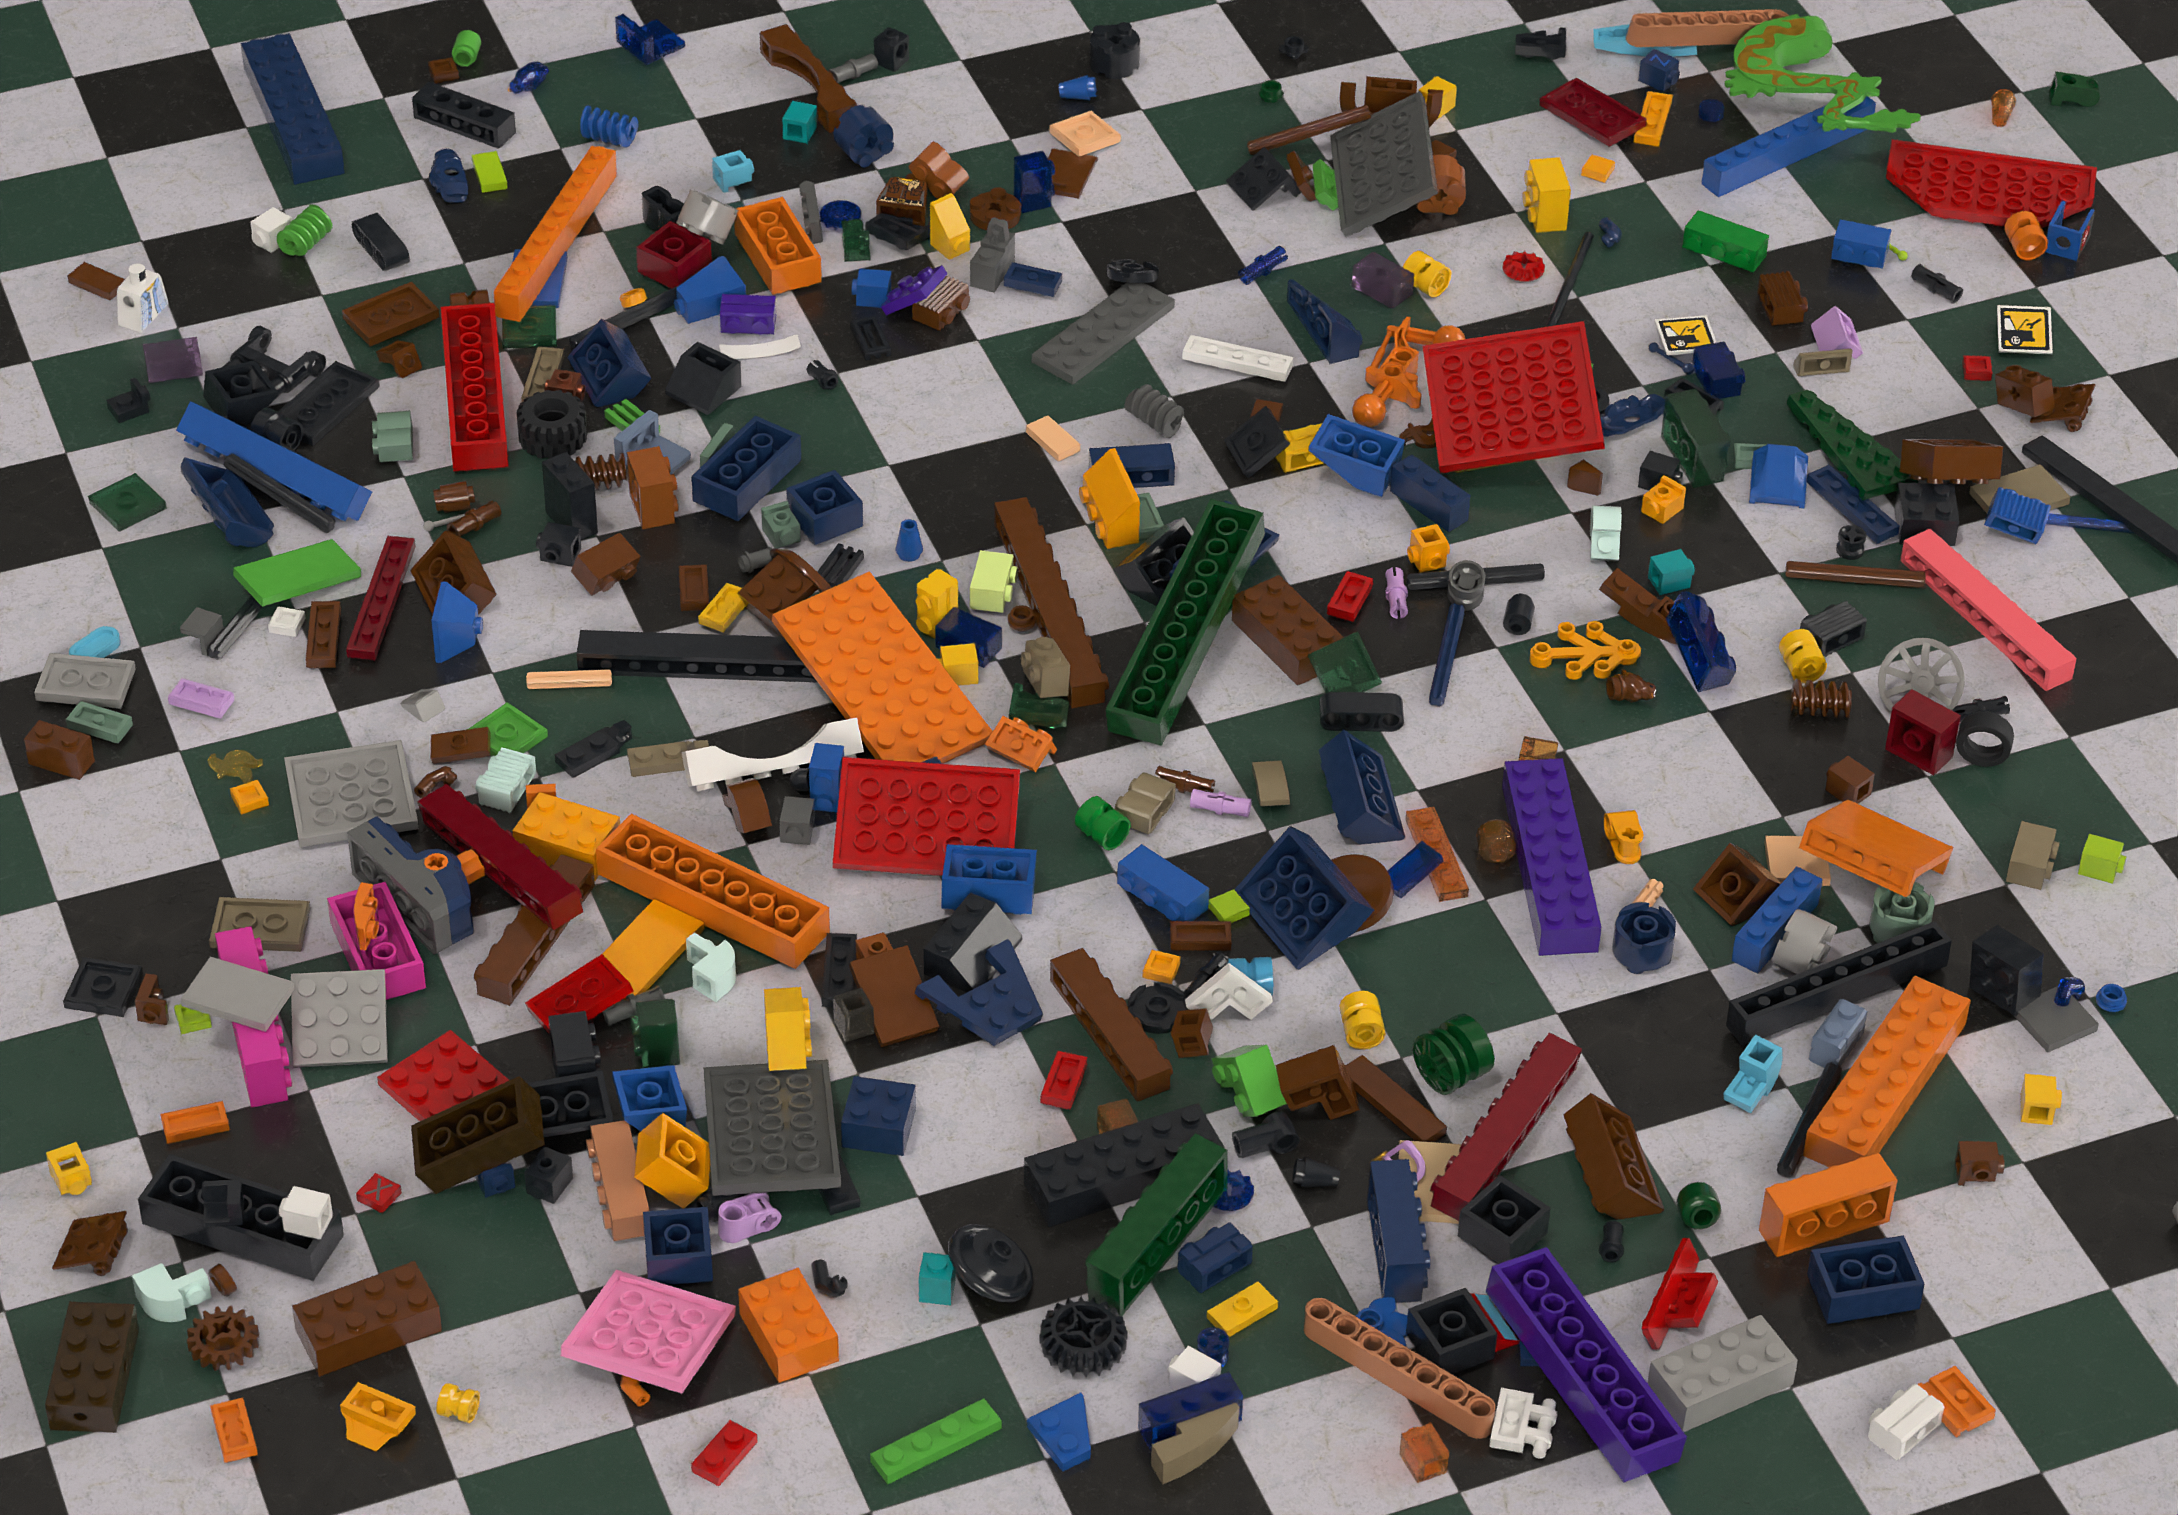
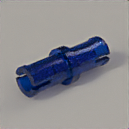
M1277 246L1269 253L1257 256L1253 263L1238 271V276L1245 274L1240 278L1241 282L1249 285L1260 276L1270 274L1274 267L1287 261L1288 255L1281 257V255L1287 253L1282 246Z

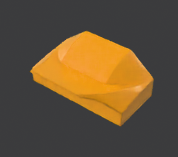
M359 1382L340 1405L341 1412L346 1420L347 1440L375 1452L389 1439L398 1436L416 1415L414 1405Z

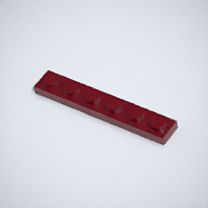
M387 535L346 648L347 657L376 660L416 547L415 538Z

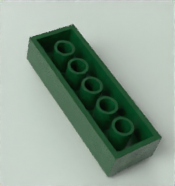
M1196 1133L1187 1143L1181 1144L1176 1157L1171 1163H1166L1160 1170L1158 1178L1154 1183L1144 1188L1138 1202L1134 1206L1127 1208L1122 1221L1116 1228L1112 1227L1107 1232L1104 1242L1097 1250L1093 1249L1089 1253L1085 1263L1087 1267L1086 1285L1088 1286V1301H1091L1093 1297H1095L1097 1304L1107 1301L1109 1309L1117 1308L1119 1316L1124 1315L1228 1190L1227 1149Z

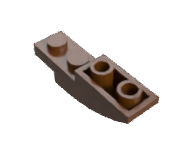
M1618 568L1599 588L1601 592L1621 606L1617 614L1641 630L1669 643L1695 649L1711 631V629L1668 596H1665L1660 601Z

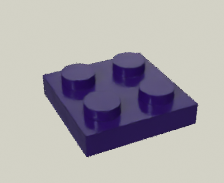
M943 265L934 269L929 266L913 278L911 275L902 278L897 283L899 286L886 295L888 299L881 305L885 315L926 299L948 274Z

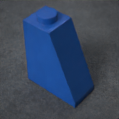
M725 256L718 257L676 288L675 310L678 315L683 316L688 324L719 315L722 294L746 295V285Z

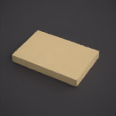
M1411 1141L1422 1155L1426 1167L1425 1175L1421 1180L1417 1181L1418 1188L1417 1191H1414L1415 1198L1420 1197L1422 1216L1418 1217L1419 1221L1459 1224L1458 1220L1430 1206L1433 1197L1430 1188L1437 1175H1444L1445 1167L1451 1156L1459 1155L1461 1144ZM1405 1149L1399 1150L1398 1160L1409 1159L1411 1172H1417V1165L1414 1159Z

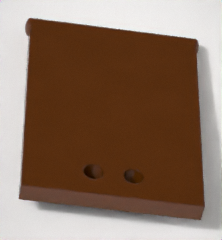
M1052 148L1034 186V191L1079 199L1098 161V157L1086 154L1078 157L1073 152Z

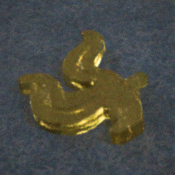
M235 750L227 753L224 760L216 758L215 753L211 754L208 758V764L218 773V779H222L224 775L238 776L243 784L252 782L253 779L250 768L261 767L263 760L255 759L247 751Z

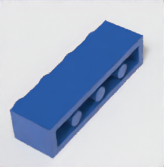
M1796 866L1735 935L1732 961L1758 974L1773 957L1779 940L1783 939L1786 932L1784 929L1794 912L1800 909L1811 913L1819 904L1823 879Z

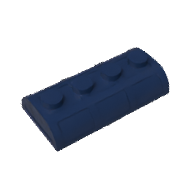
M184 457L180 465L182 475L191 486V492L198 496L203 503L202 507L213 517L214 524L226 535L225 540L236 547L240 545L257 547L266 543L273 536V522L239 476L228 469Z

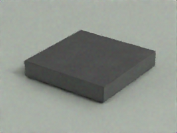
M2063 985L2041 993L2040 997L2021 1009L2015 1017L2047 1053L2096 1032L2099 1023Z

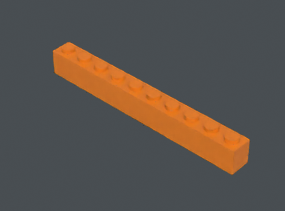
M591 146L494 289L496 317L517 322L522 320L564 252L569 249L616 178V150L606 149L602 146Z

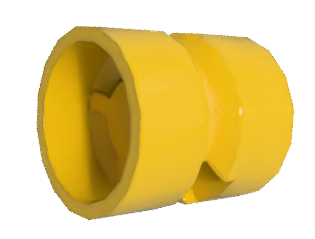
M1423 251L1413 252L1405 261L1401 272L1404 281L1414 287H1418L1420 291L1433 298L1440 296L1445 291L1452 275L1449 267L1439 261H1434L1431 256Z
M1805 629L1791 631L1779 642V651L1794 680L1800 679L1801 683H1806L1807 679H1811L1813 682L1826 671V660L1810 631Z
M1356 991L1346 995L1341 1000L1339 1008L1347 1043L1355 1049L1363 1050L1379 1045L1384 1040L1386 1034L1378 998L1369 991Z

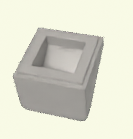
M420 689L400 703L405 710L422 722L430 720L445 709L438 691L430 689Z

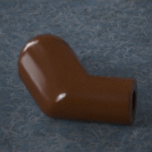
M441 767L426 774L414 788V792L418 797L423 798L440 781L444 785L448 784L451 786L457 779V774L452 772L450 767Z

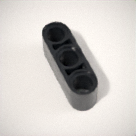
M373 213L352 221V231L356 240L381 270L387 271L409 263L410 257L406 245L380 214Z
M1328 692L1323 694L1319 700L1320 724L1326 730L1392 732L1399 730L1404 724L1403 700L1394 693Z

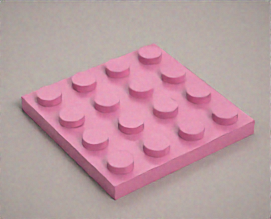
M616 1270L561 1345V1356L683 1393L735 1317V1306Z

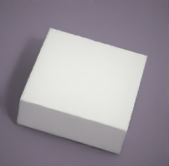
M277 607L268 624L269 633L296 637L306 619L305 611Z

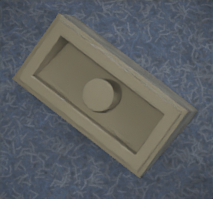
M1852 349L1799 353L1794 360L1793 367L1797 376L1849 372L1853 351Z

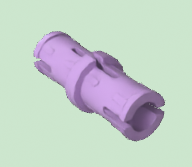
M1396 567V576L1393 575V568L1388 569L1385 573L1388 586L1385 590L1386 599L1389 601L1390 615L1398 619L1397 610H1400V618H1404L1408 614L1406 604L1408 590L1404 585L1403 571Z
M1193 789L1190 807L1215 811V814L1218 815L1227 813L1248 818L1252 799L1226 795V792L1221 791L1218 794Z

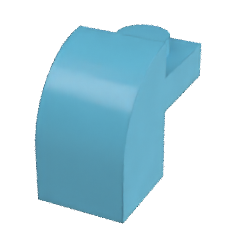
M1755 1034L1739 1057L1740 1070L1723 1093L1724 1100L1751 1113L1763 1095L1768 1096L1777 1080L1783 1060L1782 1048Z

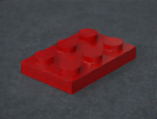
M601 954L526 1001L525 1005L533 1017L550 1034L548 1016L586 1011L587 1020H590L613 1004L621 1001L624 997L634 992L630 982Z

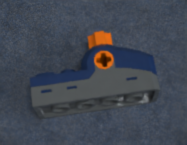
M378 816L347 831L352 875L360 883L364 882L375 885L386 882L407 929L432 954H437L474 933L473 919L470 911L471 896L468 884L485 876V871L478 855L472 849L466 850L457 856L441 849H427L415 853L411 845L407 841H403L396 830L390 824L384 823Z

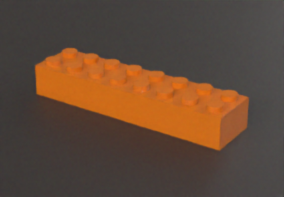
M632 813L596 848L598 875L652 901L656 899L704 922V926L794 969L827 936V933H830L828 906Z
M1914 976L1807 1130L1803 1156L1831 1167L1854 1161L1859 1157H1867L1879 1153L1965 1027L1971 1000Z

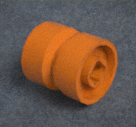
M2022 211L2008 218L2004 230L2016 255L2023 260H2033L2040 257L2048 247V240L2036 216L2032 212Z

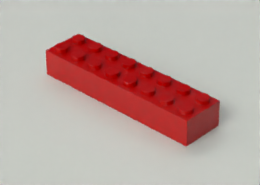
M495 303L441 307L453 471L509 467Z

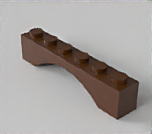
M787 24L760 32V53L771 66L785 69L806 80L818 95L817 120L828 133L834 132L835 127L838 129L841 123L839 121L840 117L850 108L857 106L856 101L849 97L844 87L836 82L832 73L823 67L820 59L811 53L810 48L804 45L798 34L793 32Z

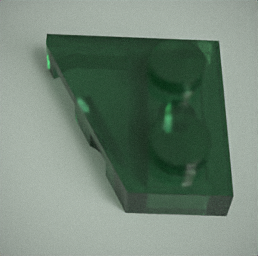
M1014 683L1009 719L1013 720L1016 717L1028 725H1041L1049 728L1067 726L1069 714L1068 701L1055 697L1040 698L1037 692L1035 695L1023 691L1022 684Z

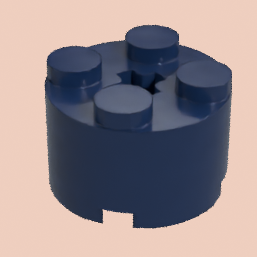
M857 105L850 108L840 117L839 121L841 123L838 129L836 127L834 129L833 135L836 144L861 167L869 166L884 154L890 153L894 148L892 127L871 106Z
M1647 902L1632 903L1622 908L1615 922L1612 950L1616 959L1633 974H1641L1644 971H1652L1668 965L1673 954L1676 921L1673 915L1661 906L1658 909L1649 907Z

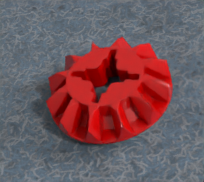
M1525 250L1523 253L1514 251L1512 255H1506L1502 266L1504 273L1517 281L1536 280L1543 275L1545 270L1543 258L1536 257L1534 252L1528 254Z

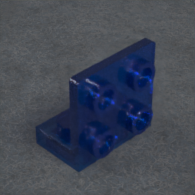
M625 14L615 17L616 42L645 65L686 47L685 41L658 20L651 21L640 27Z

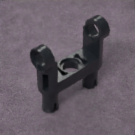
M256 326L250 332L248 341L231 354L230 361L223 366L226 367L256 360L278 390L279 396L282 393L292 391L308 376H319L326 366V357L317 351L304 353L290 366L264 354L267 352L266 349L271 342L272 333L263 326Z

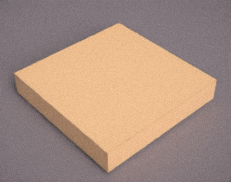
M1092 111L1050 125L1049 129L1051 135L1078 157L1121 141V134Z
M1765 836L1764 844L1768 871L1781 883L1797 866L1822 878V886H1830L1829 862L1799 849L1803 836Z

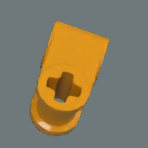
M1635 810L1605 813L1603 821L1604 831L1607 839H1609L1615 858L1624 864L1638 862L1641 858L1639 844L1642 842L1644 835L1639 824L1637 812Z

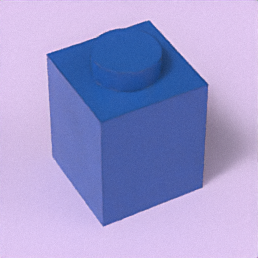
M859 269L858 278L852 281V295H856V306L881 308V305L888 299L886 295L892 291L891 271Z

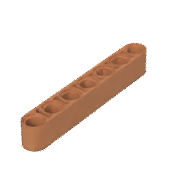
M1775 9L1638 13L1632 16L1626 41L1635 47L1737 44L1749 30L1760 23L1789 15L1784 11Z
M1315 1298L1306 1304L1304 1333L1309 1339L1470 1437L1482 1439L1491 1435L1495 1417V1403L1490 1397L1324 1298Z

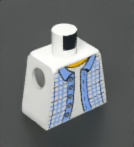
M133 264L129 267V276L117 289L119 326L142 333L169 304L161 276L158 273L145 270V266L142 264Z

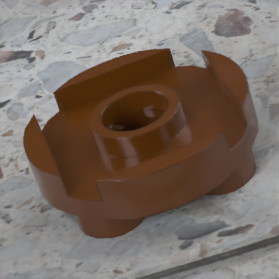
M995 187L990 192L982 193L970 199V220L980 229L987 230V226L993 217L1006 220L1008 229L1013 228L1020 221L1021 203L1015 196L1006 193L1004 188Z

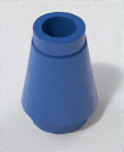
M1085 75L1059 83L1060 98L1091 100L1092 97L1097 96L1095 77Z
M906 519L901 522L895 547L896 553L903 561H915L923 552L917 522L912 519Z

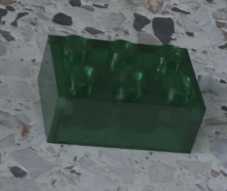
M1697 389L1666 395L1661 438L1673 457L1681 460L1680 468L1693 488L1723 482L1725 470L1728 468L1727 453L1731 447V440L1728 433L1724 432L1721 428L1717 416L1712 414L1708 408L1707 401L1704 398L1702 399Z

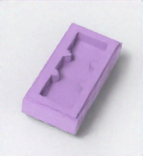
M181 678L168 696L170 705L220 719L234 701V694L232 692Z

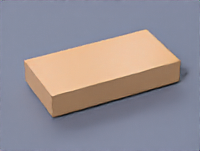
M1047 415L1026 425V433L1058 462L1080 452V443L1050 416Z

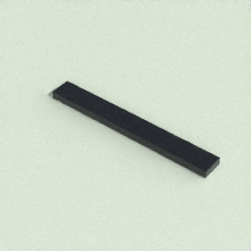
M2043 435L2023 445L2022 453L2038 465L2041 464L2049 473L2178 564V530Z

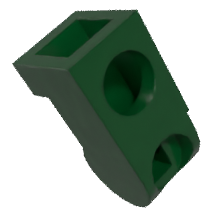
M2056 71L2049 89L2050 104L2061 106L2062 101L2079 103L2085 107L2094 106L2100 100L2098 82L2092 77Z

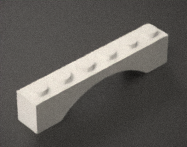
M857 718L824 724L801 747L775 758H744L727 753L716 746L681 752L688 787L696 786L697 791L714 788L713 782L725 780V784L729 785L743 781L742 776L753 774L755 779L771 777V770L782 768L783 774L794 772L800 769L799 765L810 763L815 743L844 746V757L857 758V753L864 752Z

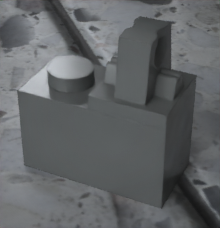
M993 217L988 224L986 235L980 242V248L970 261V286L995 293L1012 262L1015 263V233L1009 232L1006 220Z

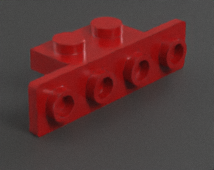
M1682 1238L1678 1249L1674 1252L1673 1260L1664 1274L1661 1286L1653 1298L1650 1310L1642 1322V1333L1647 1338L1652 1350H1659L1669 1328H1698L1718 1284L1714 1272L1694 1273L1699 1263V1257L1690 1238Z

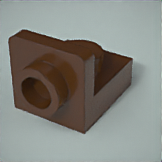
M397 340L376 351L380 362L390 363L394 366L398 378H404L422 368L414 343Z
M145 974L135 998L137 1020L149 1024L167 1025L169 1021L167 1001L163 1000V989L159 988L158 975Z

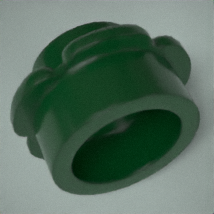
M1275 80L1263 82L1259 96L1268 103L1277 102L1279 98L1284 96L1281 83Z

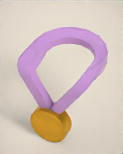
M1408 1140L1403 1141L1389 1152L1385 1150L1372 1160H1392L1390 1158L1401 1149H1405L1416 1162L1417 1181L1421 1180L1425 1175V1161L1414 1144Z

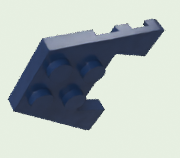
M1009 939L987 949L985 958L1000 973V976L958 997L943 979L937 975L919 984L915 994L922 1000L928 998L936 1003V1009L945 1015L948 1013L953 1014L962 1020L961 1025L993 1046L1040 1022L1043 1012Z

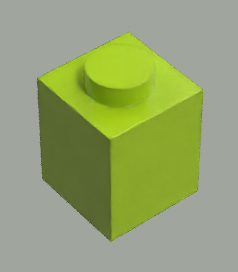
M2089 834L2082 852L2078 874L2113 884L2116 873L2122 874L2127 856L2122 855L2124 843Z

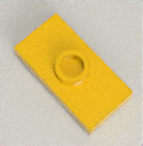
M726 583L698 616L699 624L724 633L745 607V604L738 595L742 588Z
M1256 1282L1208 1310L1207 1319L1226 1338H1229L1277 1310L1278 1301L1259 1282Z

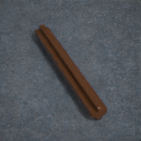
M1367 105L1360 106L1251 140L1247 143L1248 150L1251 155H1255L1263 147L1271 150L1370 119L1371 113Z
M1787 561L1785 567V575L1788 578L1923 588L1926 580L1925 572L1798 561Z

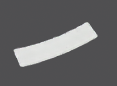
M796 334L767 343L752 345L720 344L719 347L721 353L734 359H753L787 353L801 348Z

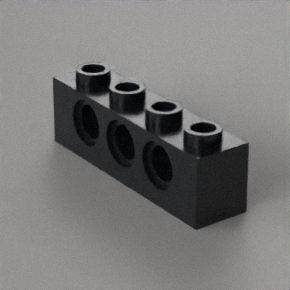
M428 82L412 97L413 116L415 119L500 149L516 133L514 112L438 84Z

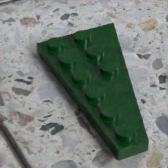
M1804 390L1789 395L1786 403L1800 422L1808 424L1810 435L1813 438H1819L1821 449L1839 471L1845 472L1848 475L1847 482L1850 486H1856L1860 490L1858 496L1862 501L1897 491L1898 483H1919V480L1910 479L1911 474L1900 472L1901 459L1895 456L1890 449L1883 447L1870 434L1863 432L1855 426L1853 421L1846 419L1833 406L1827 405L1819 399L1814 392Z

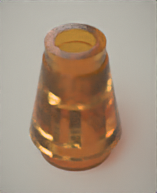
M2001 89L1992 96L1993 125L2003 127L2007 124L2017 103L2013 92Z

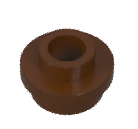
M1019 605L1011 610L1007 622L1014 630L1026 631L1035 626L1036 616L1030 607Z

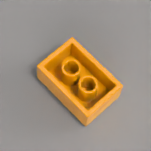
M539 792L512 831L515 840L520 844L525 843L531 853L536 857L541 856L548 866L554 865L561 854L593 864L594 880L596 881L599 876L597 873L596 848L620 825V816Z

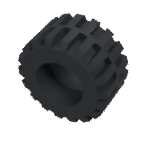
M544 390L542 393H533V396L526 397L524 402L519 404V409L517 410L519 443H521L523 450H527V453L530 455L535 454L538 458L547 457L548 459L564 452L572 455L576 453V450H580L583 447V443H586L587 424L585 406L580 401V398L573 396L572 393H563L562 390Z

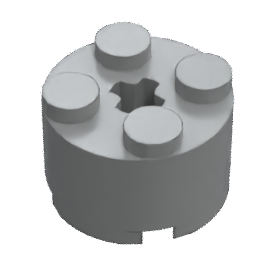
M690 189L678 216L677 224L695 234L705 235L715 242L724 244L739 210Z
M1797 909L1784 929L1786 932L1783 939L1779 940L1772 962L1795 974L1818 967L1819 965L1816 963L1818 961L1824 962L1830 951L1831 946L1826 943H1830L1833 939L1837 926L1809 912Z

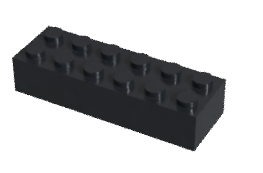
M1199 1103L1025 1157L1024 1184L1047 1226L1052 1227L1140 1199L1144 1188L1154 1183L1162 1167L1166 1163H1171L1176 1157L1181 1144L1187 1143L1195 1133L1223 1148L1224 1145Z
M172 1154L168 1155L138 1198L141 1220L144 1225L311 1281L315 1280L344 1236L341 1210L332 1207L333 1216L321 1239L284 1231L282 1217L279 1216V1207L283 1198H287L290 1193ZM241 1179L244 1196L243 1225L205 1227L203 1222L204 1200L202 1182Z

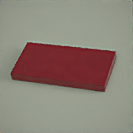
M1577 77L1539 98L1541 107L1609 147L1647 126V118Z

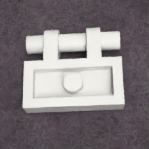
M1501 1388L1490 1438V1447L1522 1453L1524 1443L1533 1445V1455L1536 1458H1544L1547 1449L1551 1447L1553 1437L1550 1431L1551 1427L1556 1423V1402L1552 1399H1545L1542 1406L1533 1404V1393ZM1529 1420L1537 1421L1538 1428L1528 1427Z

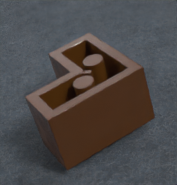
M1335 1045L1275 1065L1281 1093L1291 1111L1321 1101L1329 1119L1332 1120L1360 1110L1354 1082Z

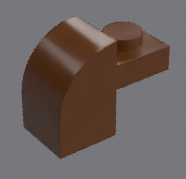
M755 778L726 785L728 793L722 795L724 806L732 808L738 832L747 833L772 826L764 793Z

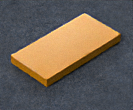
M654 899L602 954L630 982L634 990L631 994L635 996L647 991L686 950V939L693 933L700 935L702 933L704 922Z

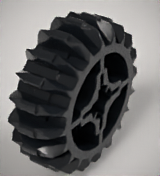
M1080 1296L1077 1302H1073L1068 1298L1065 1306L1056 1303L1054 1311L1048 1310L1045 1319L1042 1320L1039 1334V1343L1042 1347L1043 1356L1048 1358L1050 1366L1058 1365L1060 1373L1068 1369L1072 1377L1077 1372L1083 1373L1085 1378L1089 1372H1094L1099 1376L1102 1368L1111 1371L1113 1363H1119L1122 1354H1125L1127 1348L1126 1340L1128 1339L1123 1316H1119L1117 1308L1109 1309L1107 1301L1097 1304L1095 1297L1091 1301H1084L1082 1296Z

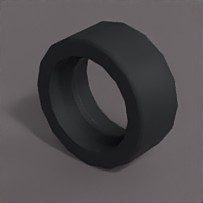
M1975 712L1961 721L1956 739L1957 751L1963 759L1974 765L1993 767L2002 764L2009 758L2014 740L2013 727L2005 718L1995 713ZM1975 732H1987L1998 737L2002 743L1986 747L1973 742L1968 735Z

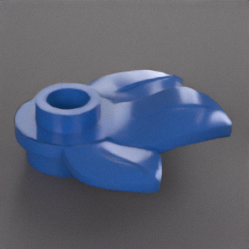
M1394 1297L1378 1298L1371 1302L1369 1308L1362 1309L1355 1316L1406 1347L1404 1337L1407 1336L1408 1315L1395 1311L1396 1301Z

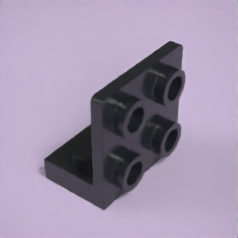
M1265 147L1226 180L1252 211L1256 210L1279 189L1284 193L1289 190L1295 198L1302 193L1292 176Z

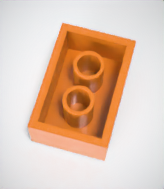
M799 1268L738 1289L740 1316L778 1383L839 1361L838 1335Z

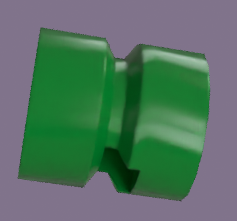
M1099 796L1086 800L1075 816L1076 827L1087 836L1092 835V839L1108 851L1120 846L1131 829L1130 820L1118 810L1113 809L1108 802Z

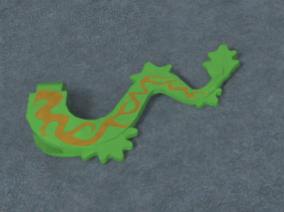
M1798 14L1760 23L1749 30L1738 41L1733 54L1734 69L1726 71V77L1730 79L1725 81V87L1731 88L1729 90L1730 96L1746 94L1748 98H1753L1759 92L1769 97H1773L1776 92L1835 94L1832 100L1824 107L1823 115L1817 117V123L1823 124V131H1830L1836 128L1843 131L1847 130V128L1894 133L1896 128H1911V124L1920 121L1921 117L1920 114L1908 113L1905 109H1899L1895 112L1882 109L1864 118L1843 114L1865 100V97L1879 96L1880 90L1876 87L1881 84V77H1861L1857 72H1852L1848 77L1794 72L1784 69V66L1809 63V60L1824 57L1832 48V36L1826 23L1818 16L1799 17Z

